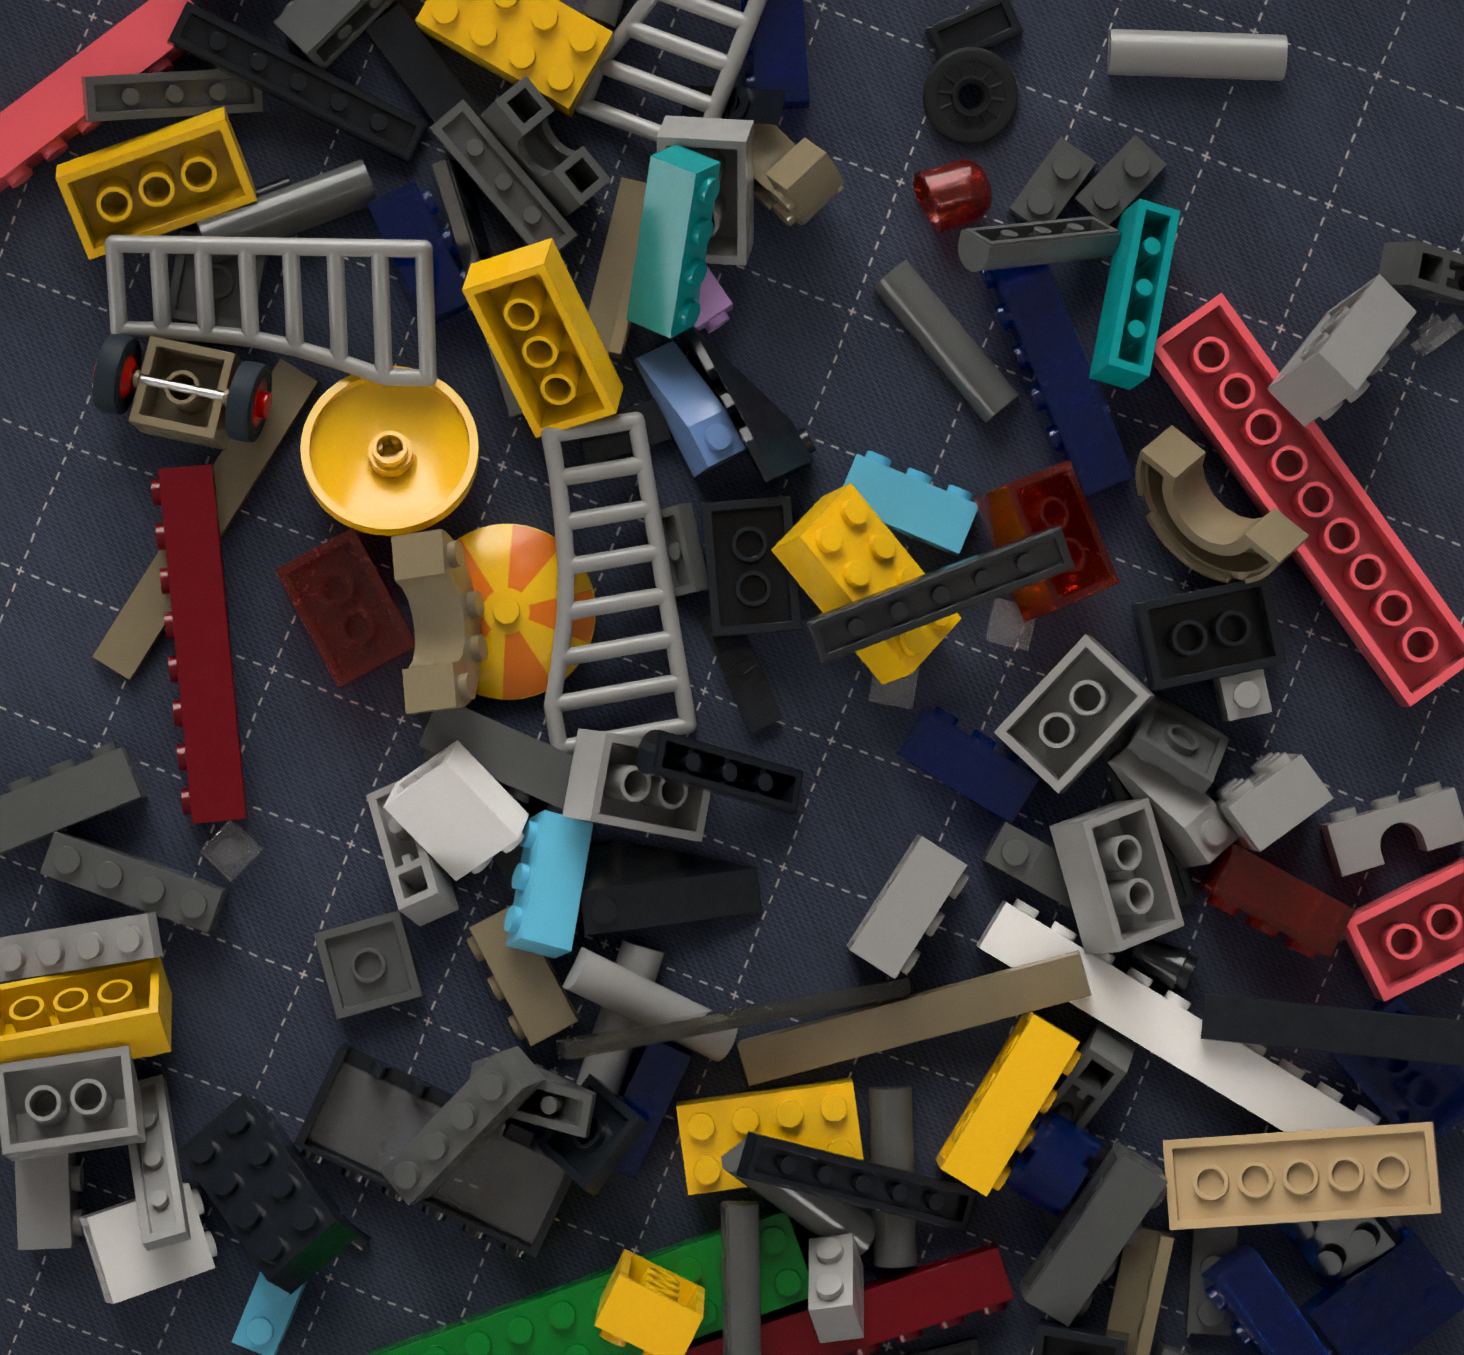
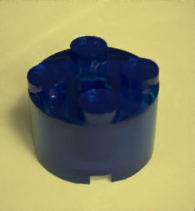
M1047 1111L1045 1114L1042 1113L1033 1128L1035 1130L1027 1145L1030 1149L1025 1148L1022 1153L1018 1151L1010 1165L1011 1172L1005 1183L1010 1186V1190L1057 1217L1059 1211L1064 1210L1088 1172L1086 1160L1090 1155L1094 1158L1096 1157L1102 1140L1058 1113L1052 1114Z

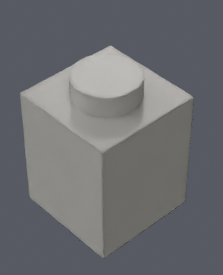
M1263 668L1213 679L1222 722L1273 712Z

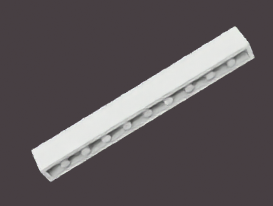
M1018 898L1013 905L1004 900L1002 901L976 944L977 947L1012 968L1079 950L1091 989V996L1069 1001L1071 1004L1283 1132L1377 1126L1381 1120V1117L1359 1104L1354 1111L1339 1103L1343 1094L1321 1081L1316 1088L1302 1081L1301 1079L1305 1071L1282 1058L1279 1065H1276L1264 1058L1263 1056L1267 1049L1261 1045L1201 1039L1202 1020L1187 1011L1191 1005L1189 1001L1170 990L1163 997L1149 988L1154 980L1132 967L1129 968L1126 974L1113 967L1111 964L1116 957L1109 953L1085 954L1084 948L1074 943L1077 937L1076 933L1054 921L1051 928L1037 921L1036 917L1039 911Z

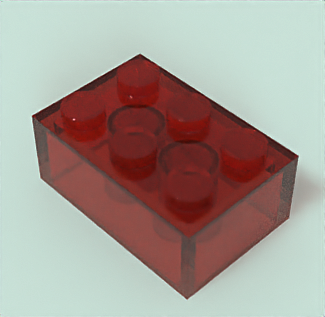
M1070 459L974 498L994 548L1056 524L1061 526L1075 568L1013 591L1025 622L1120 583Z
M351 528L275 570L338 688L344 689L415 650V634L358 530Z
M1233 844L1215 859L1200 887V890L1209 894L1206 903L1236 917L1238 911L1248 916L1245 921L1246 925L1273 938L1279 932L1287 937L1283 945L1313 960L1317 954L1330 958L1355 912L1351 907Z

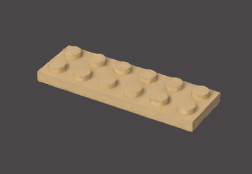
M1434 1122L1163 1140L1165 1177L1168 1181L1166 1187L1170 1230L1442 1213Z

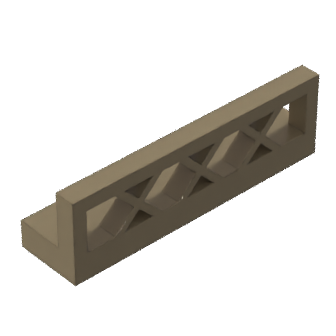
M621 177L588 314L609 357L621 360L624 357L632 322L626 320L647 184Z
M1142 1226L1136 1240L1131 1245L1125 1244L1122 1249L1105 1329L1129 1333L1126 1355H1150L1174 1243V1237L1171 1232Z

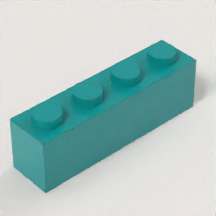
M677 144L651 155L626 320L668 338H672L695 325L701 310L698 303L701 283L707 272V264L705 262L707 245L714 229L711 220L714 201L720 191L718 176L721 162Z
M1139 198L1120 214L1117 230L1122 234L1118 249L1112 255L1089 375L1090 379L1131 390L1150 377L1179 222V210Z

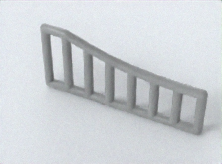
M638 0L613 32L614 38L580 97L575 110L582 115L657 142L660 124L594 100L603 75L704 112L703 118L721 119L767 0H748L744 12L710 0ZM661 1L737 30L728 54L643 24L642 22L657 2ZM632 38L721 72L710 96L613 59L628 40Z
M110 235L105 240L111 334H121L136 339H150V336L168 340L252 347L298 357L383 386L430 387L437 381L433 247L427 240ZM123 253H149L154 321H128ZM167 254L194 255L197 324L171 321ZM212 254L238 255L242 329L215 326ZM256 255L282 256L286 337L260 332ZM300 256H326L330 349L304 342ZM344 257H371L375 365L348 356ZM389 257L415 258L419 369L393 368Z
M630 412L607 416L564 430L550 427L545 428L541 432L549 478L557 556L556 621L543 706L550 745L571 755L574 754L577 736L571 738L566 736L563 712L670 692H674L678 718L605 732L640 739L651 730H663L677 735L691 734L697 728V721L645 418L640 412ZM629 431L633 457L565 468L560 442ZM637 475L641 501L576 512L570 511L567 486ZM644 518L648 544L574 557L572 530ZM652 562L656 588L574 602L576 574ZM659 605L663 627L661 632L570 648L573 620ZM660 649L667 650L671 675L563 694L567 666Z

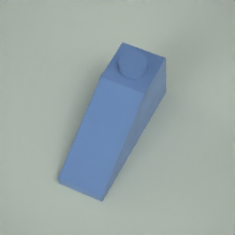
M674 341L634 360L694 478L732 460L746 449L727 410Z

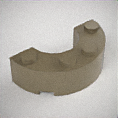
M754 123V198L767 211L773 209L777 216L789 227L795 222L805 225L844 188L842 186L844 183L843 178L827 152L805 137L795 145L777 125Z
M1171 425L1141 450L1137 460L1136 488L1138 496H1145L1150 510L1146 515L1150 526L1172 554L1188 567L1208 578L1224 583H1229L1232 579L1245 580L1246 584L1263 579L1293 554L1307 540L1309 535L1276 508L1271 510L1266 516L1256 519L1239 516L1225 508L1213 495L1205 480L1203 463L1206 452Z
M443 529L391 537L394 579L402 587L408 599L415 630L413 661L409 668L402 669L406 714L412 715L465 707L471 700L475 699L481 661L487 660L488 648L486 640L481 634L479 617H482L484 614V603L480 592L473 589L470 574L465 563L463 546L459 540H453Z

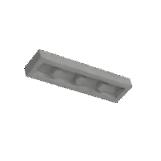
M156 912L0 937V982L163 956Z
M162 1074L138 1081L142 1097L146 1142L128 1145L142 1244L147 1251L191 1239L167 1081Z

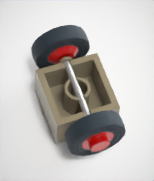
M111 334L105 340L95 364L93 402L96 409L103 413L123 415L133 401L128 421L141 433L226 450L229 438L242 442H255L258 439L272 406V374L269 366L252 361L243 362L235 353L150 336L141 370V348L139 341L131 336Z

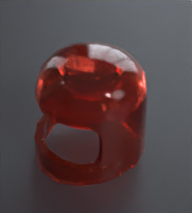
M961 159L931 170L924 169L916 172L912 178L916 199L938 233L974 222L984 217L991 208L992 189L989 179L983 168L973 160Z

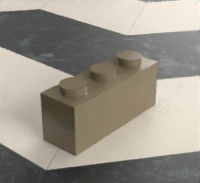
M508 906L469 927L473 936L467 938V942L477 961L481 962L485 959L493 975L488 977L487 980L498 1001L500 1002L506 998L514 1014L509 1016L508 1020L517 1038L520 1041L527 1038L530 1046H533L578 1022L580 1017L565 988L562 987L563 985L548 957L506 946L508 932L504 930V921L510 908Z

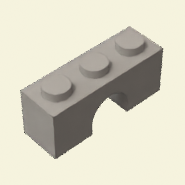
M1440 781L1414 788L1416 796L1399 801L1397 794L1371 801L1374 809L1357 813L1355 807H1349L1330 813L1331 821L1320 824L1335 875L1344 877L1384 865L1385 862L1380 848L1381 838L1386 829L1396 823H1403L1413 831L1418 848L1422 851H1430L1464 841V816L1455 787L1441 788Z

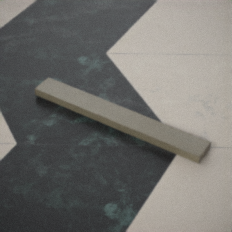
M281 358L271 372L272 406L258 439L255 442H242L230 438L226 450H222L213 464L221 538L319 384L318 381ZM166 550L158 551L92 656L129 680L134 678L165 628L164 612L172 611L170 594H162L160 583V568L167 567Z
M1077 950L739 1040L736 1045L748 1085L751 1086L1091 996V989L1080 951Z

